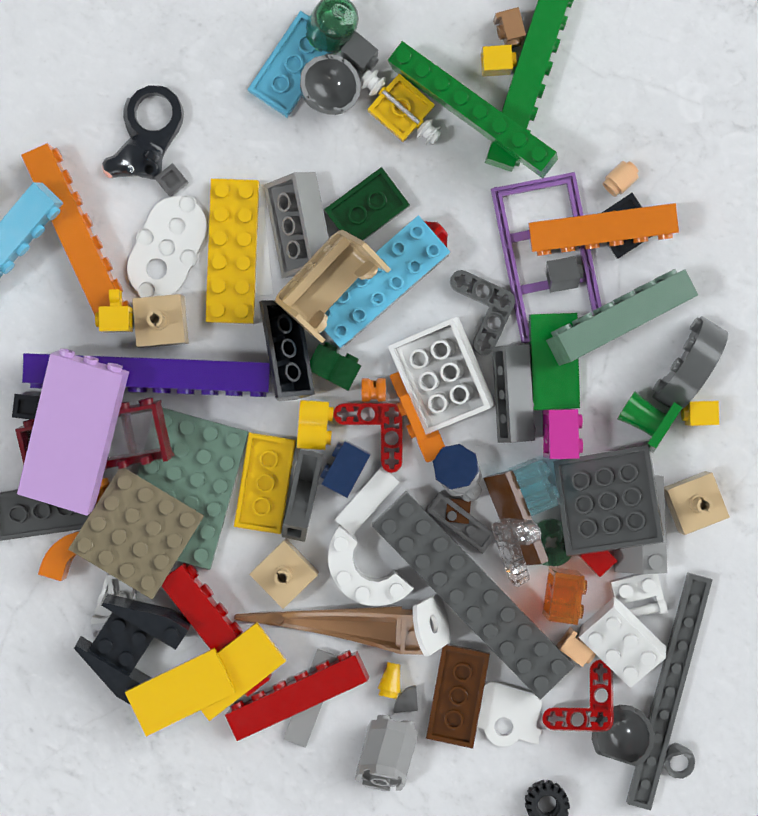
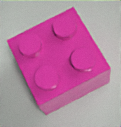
M578 409L542 410L543 457L548 459H579V453H583V440L579 438V429H582L583 426L582 414H578Z

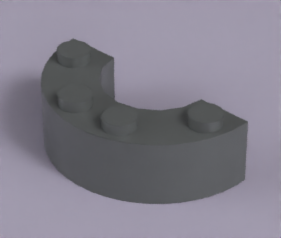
M703 316L697 317L691 324L690 330L692 332L683 346L685 351L682 357H678L673 362L670 368L672 371L663 380L659 379L653 387L652 391L655 393L652 398L671 408L674 402L684 408L695 397L714 370L726 346L728 332Z

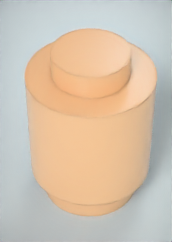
M622 161L605 177L606 180L603 182V186L612 196L616 197L618 194H623L639 178L637 174L639 171L632 162L626 163Z

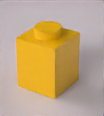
M512 45L483 46L481 50L482 77L511 75L513 67L517 65L516 52H512Z
M719 401L689 402L681 410L682 421H685L687 426L719 425Z

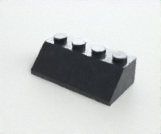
M275 300L259 301L275 399L277 401H289L315 395L304 328L278 305Z

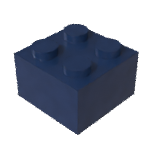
M347 440L343 444L338 442L331 455L335 457L332 465L327 463L320 475L324 479L322 485L348 498L371 453Z

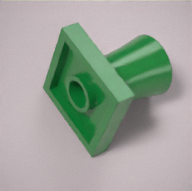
M635 391L617 420L630 424L652 436L647 445L650 446V451L654 453L683 407L674 402L668 413L665 414Z

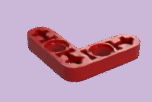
M343 403L336 406L333 416L339 424L381 425V465L387 472L393 473L398 471L402 466V416L397 405L392 403ZM342 407H346L348 412H354L353 407H359L357 412L359 421L354 422V416H349L346 418V421H342V418L337 416V412H340ZM365 407H370L375 412V416L371 421H365L361 417V411ZM389 407H394V411L399 414L394 417V424L399 423V429L393 427L384 429V423L389 424V417L385 416V412L389 411ZM389 431H395L398 434L399 439L394 445H389L385 441V435ZM384 447L390 449L399 447V452L394 451V459L399 462L394 464L392 469L389 468V464H385V460L389 459V451L384 452Z
M602 660L593 662L590 666V708H549L543 713L542 720L544 725L554 731L604 732L611 729L614 721L613 671ZM600 665H603L608 670L607 673H603V681L608 682V685H595V681L600 682V675L596 673V670L600 669ZM599 689H605L608 692V698L604 702H598L595 698V694ZM567 712V727H564V721H556L555 726H553L552 722L548 721L549 717H553V713L560 718H565L564 713ZM575 713H581L584 716V722L581 726H574L571 719ZM588 713H591V718H600V714L603 713V716L608 718V721L604 722L602 727H600L598 722H590L591 727H588L590 721Z

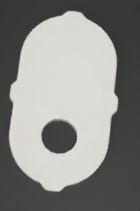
M185 195L172 196L161 200L151 210L144 227L138 231L136 235L137 242L128 259L127 275L131 285L138 292L139 297L175 294L184 284L191 267L196 265L199 259L198 252L207 233V220L203 210L196 203L195 198ZM161 259L167 265V273L161 279H152L147 273V266L150 261Z

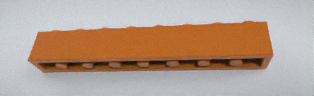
M46 143L21 156L33 182L43 183L63 202V205L59 208L61 210L59 215L52 220V223L95 315L96 312H99V306H110V289H119L122 292L123 289L118 279H113L110 272L113 270L108 257L104 258L100 249L103 248L99 237L97 235L94 236L90 229L93 223L87 213L84 214L80 207L83 205L82 199L77 191L73 192L70 185L73 183L72 177L68 170H63L60 162L63 161V158L58 148H53ZM122 298V306L131 307L127 300L124 301Z

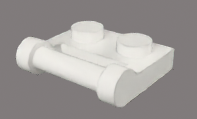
M636 574L609 581L613 597L615 596L623 605L624 603L655 597L656 603L628 609L635 617L655 612L660 614L667 612V605L663 597L658 574Z

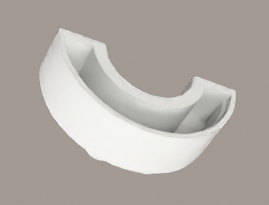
M341 525L337 527L329 546L328 564L335 584L347 597L368 606H384L403 599L414 589L413 585L396 570L380 578L368 577L361 573L355 566L353 559V550L358 543V539Z

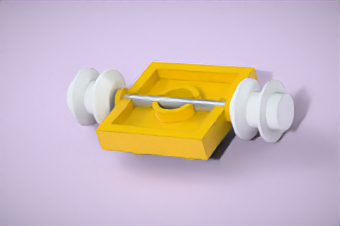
M369 70L361 79L363 83L361 89L367 87L370 89L369 96L379 94V97L367 109L368 112L402 142L417 128V138L423 136L426 138L425 145L429 142L433 145L442 135L439 131L441 126L435 128L432 125L433 119L426 120L425 122L423 120L432 111L435 104L400 73L385 87L386 77L379 79L376 76L378 70L373 72Z

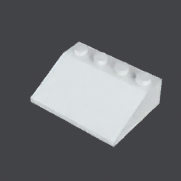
M459 317L449 319L388 346L425 434L495 406L491 392Z

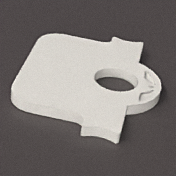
M489 681L484 686L477 727L484 729L489 741L497 746H510L519 739L538 745L542 729L537 728L536 725L542 701L533 692ZM505 717L512 721L513 728L509 734L500 735L495 731L494 725L499 718Z

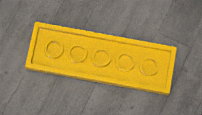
M211 178L205 322L254 324L259 180Z

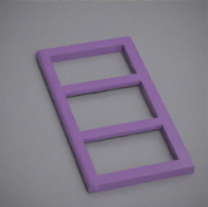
M575 172L491 189L510 289L515 297L514 309L521 343L526 344L529 342V327L522 294L547 290L549 286L547 280L520 286L512 243L529 240L530 234L529 230L510 234L503 197L566 184L573 217L582 216L583 210ZM581 245L579 250L584 273L579 283L586 282L591 310L593 311L602 305L591 250L585 249V245Z

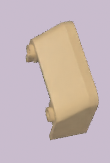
M340 230L333 234L277 294L275 301L305 330L323 343L325 339L319 333L327 326L328 316L325 314L327 310L357 278L361 280L371 279L376 275L378 268L387 273L391 269L366 242L344 230Z

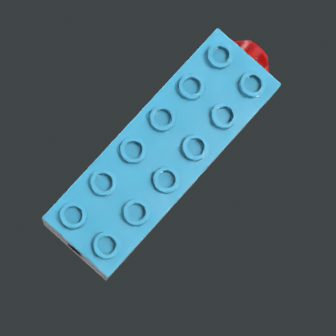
M418 215L375 252L391 270L387 273L378 268L376 275L371 279L361 280L357 278L325 313L328 316L324 331L340 349L344 348L449 256L450 251L447 248L448 234L438 222L423 221Z

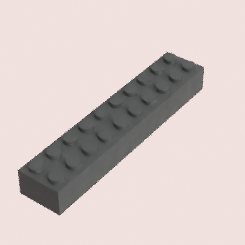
M407 491L372 523V527L540 700L575 667L563 652L558 649Z

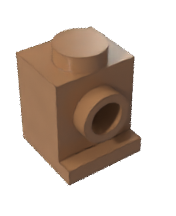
M519 7L495 13L493 22L494 25L499 24L497 26L499 40H503L504 45H512V48L520 46L521 42L525 39L526 33Z

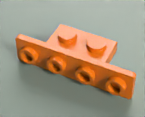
M399 371L390 375V379L400 400L399 403H396L402 417L406 415L409 422L406 425L411 439L416 438L425 461L431 462L440 450L445 447L438 430L425 434Z

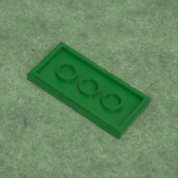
M578 313L529 314L533 410L580 408L579 358L559 366L546 341L553 337L551 332L569 323L573 327L572 321L578 319Z

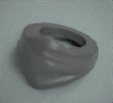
M673 743L666 752L664 767L673 778L683 779L689 776L694 770L695 757L687 747L679 743ZM684 754L688 759L687 768L683 771H674L670 767L672 757Z

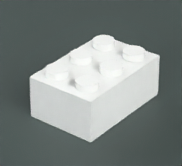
M615 596L580 626L579 638L630 688L666 659V646Z

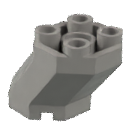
M378 715L377 720H371L367 727L355 780L359 782L360 779H363L362 785L368 788L390 791L391 786H396V791H401L406 783L408 769L417 741L418 731L414 729L415 724L407 720L401 722L391 720V717L387 715Z

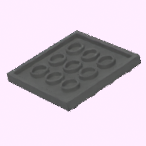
M649 445L580 456L579 459L553 461L566 556L665 543Z

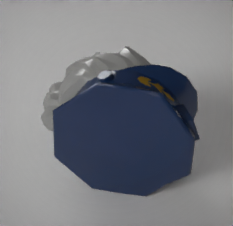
M461 444L443 447L433 460L435 479L442 484L450 495L462 497L466 502L477 500L482 492V488L479 485L482 474L476 453Z

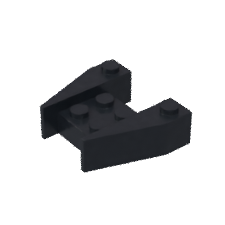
M107 594L101 606L111 611L110 616L93 642L80 636L74 649L116 697L130 704L125 691L152 678L136 669L135 666L153 638L155 637L176 650L187 634L190 623L186 617L171 608Z

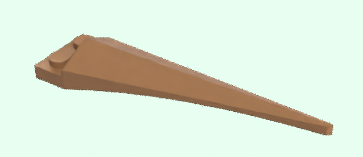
M402 606L236 614L234 617L238 621L258 622L260 624L293 628L342 638L398 654L424 655L415 635L413 609H402Z

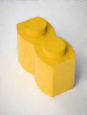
M300 400L297 448L326 450V445H331L332 431H327L328 421H333L334 407H329V402Z

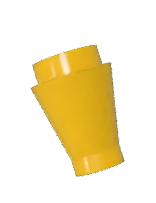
M387 662L377 687L379 689L378 695L397 699L398 693H400V664Z

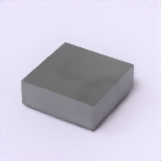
M173 163L154 177L169 197H172L189 183Z

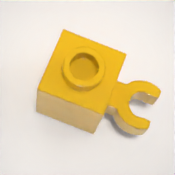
M110 289V306H99V312L95 313L96 327H99V331L103 333L133 332V308L122 306V291Z

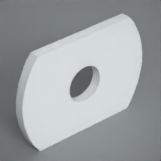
M433 594L413 605L415 635L424 656H430L450 643L447 612L438 594ZM430 617L432 618L434 625L433 631L430 626Z

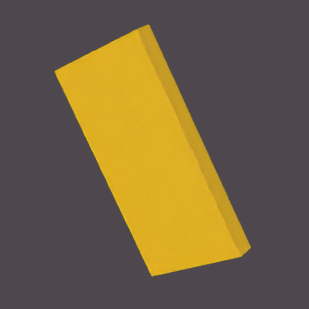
M249 432L234 527L275 534L282 533L296 440Z
M258 622L217 652L236 692L202 709V713L209 721L286 662V658Z
M215 648L126 690L125 694L147 737L234 694L236 691Z

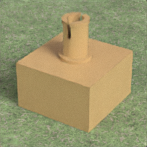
M176 294L132 298L137 347L149 348L189 344L185 296Z
M704 471L664 487V497L678 533L687 535L730 518L712 472Z
M285 538L249 575L284 609L318 576L319 571Z

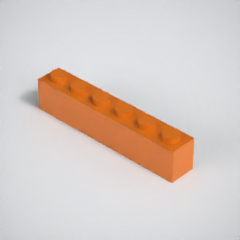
M676 203L528 223L531 251H537V256L552 254L551 249L561 248V253L576 251L575 246L585 245V249L600 248L599 243L609 242V246L624 245V240L633 239L634 243L647 242L649 236L658 235V240L673 238L672 233H679Z

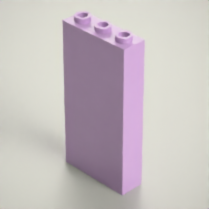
M61 348L50 354L17 491L18 495L83 515H88L93 511L96 506L129 371L122 370L123 367L115 363H108L107 365L99 363V359L92 356H84V358L76 356L75 352L69 349Z

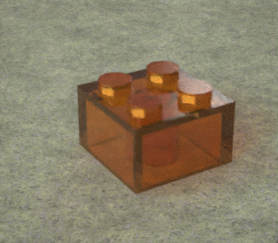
M549 566L542 614L548 621L578 625L579 619L583 618L584 605L581 604L582 595H586L587 580H584L585 576L577 570Z

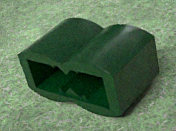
M325 342L324 346L318 344L310 360L311 372L349 391L361 368V365L358 364L359 359L349 353H346L345 357L337 353L338 348L328 342Z

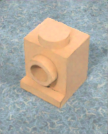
M569 627L556 646L583 667L586 663L589 664L596 654L579 638V635L576 637L578 633Z

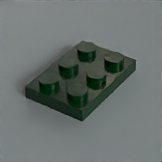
M380 167L326 207L324 211L339 231L344 230L364 241L409 208L410 204L385 170Z

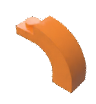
M79 531L64 536L49 548L42 560L38 575L58 581H63L67 578L72 560L77 555L68 549Z

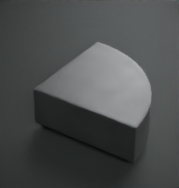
M416 686L406 688L398 696L394 704V713L418 711Z

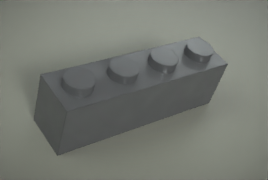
M529 345L492 347L498 443L535 441L536 428L533 414Z

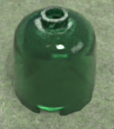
M320 0L307 18L306 37L309 43L320 52L326 51L333 54L340 52L357 30L359 17L356 7L350 0Z

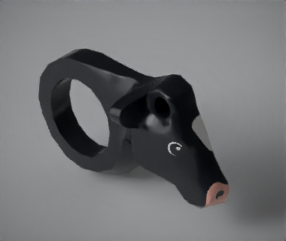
M148 85L137 90L131 98L126 100L123 118L130 139L116 154L103 161V173L108 178L132 177L155 180L154 177L162 172V159L166 150L180 131L184 111L177 95L167 87ZM147 97H163L172 106L171 120L160 130H147L139 125L137 120L138 106Z

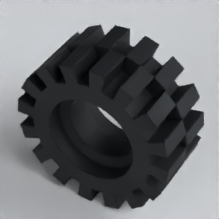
M541 780L540 784L537 785L535 782L532 784L533 788L527 790L528 795H525V808L529 816H568V809H570L569 799L558 783L553 784L551 780L545 783L544 780ZM543 796H552L556 800V806L551 812H542L538 808V802Z

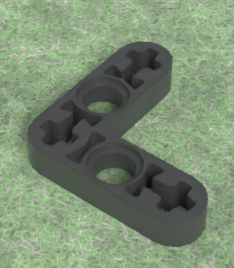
M458 270L450 278L452 289L489 307L473 342V348L476 353L488 355L492 352V347H495L514 307L515 297L504 288L467 271ZM463 275L465 276V282L471 284L472 279L477 282L473 285L471 293L467 292L469 287L466 285H462L460 288L457 287V281L454 278H459ZM486 285L489 289V295L485 298L478 297L476 287ZM494 289L498 291L495 296L502 298L504 295H507V301L510 302V305L500 307L501 302L493 299V303L488 302L493 295ZM491 316H496L500 319V327L496 330L488 327L487 321ZM484 328L488 333L496 334V337L494 339L490 336L487 342L490 348H485L481 351L480 345L477 343L478 340L483 341L486 334L482 333Z

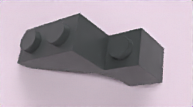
M299 450L283 524L282 537L302 542L306 540L324 454Z

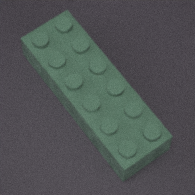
M673 269L637 287L634 291L614 299L613 302L611 301L593 310L594 316L590 312L572 321L573 327L569 323L551 332L553 337L546 341L560 366L578 359L698 296V293L685 269L678 273L676 269Z

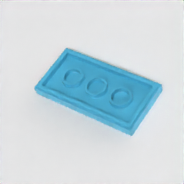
M300 11L247 89L248 92L288 118L302 97L300 79L305 64L315 57L331 54L340 41V37Z

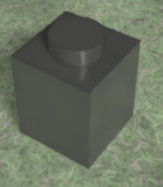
M355 32L341 49V57L349 61L362 74L367 69L371 71L379 61L377 58L378 49L358 32Z
M575 256L551 260L546 263L545 273L550 293L578 288L580 279L583 278V270L581 264L577 265Z

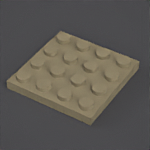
M126 468L118 469L68 550L153 600L204 515Z

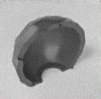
M326 54L315 57L305 64L301 72L300 91L303 99L308 106L318 112L329 115L343 114L356 104L360 96L361 81L356 69L349 61L339 55Z
M614 706V721L611 729L604 732H592L591 740L595 752L598 755L635 767L639 766L649 757L654 747L655 733L651 721L642 711L633 706ZM602 713L595 722H598L600 727H602L603 723L608 721V718H605Z

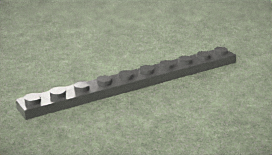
M687 572L666 650V659L663 661L648 717L655 733L654 747L649 757L639 766L635 767L626 800L628 805L647 810L652 809L713 580L711 578Z

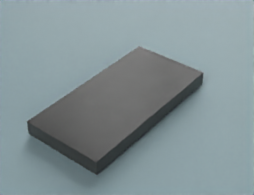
M18 490L0 492V541L80 530L90 514L83 515L18 495Z

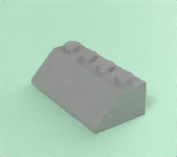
M294 172L264 185L282 278L295 276L329 239L316 172Z
M654 475L665 543L613 550V556L617 560L614 564V572L635 574L667 573L664 476Z

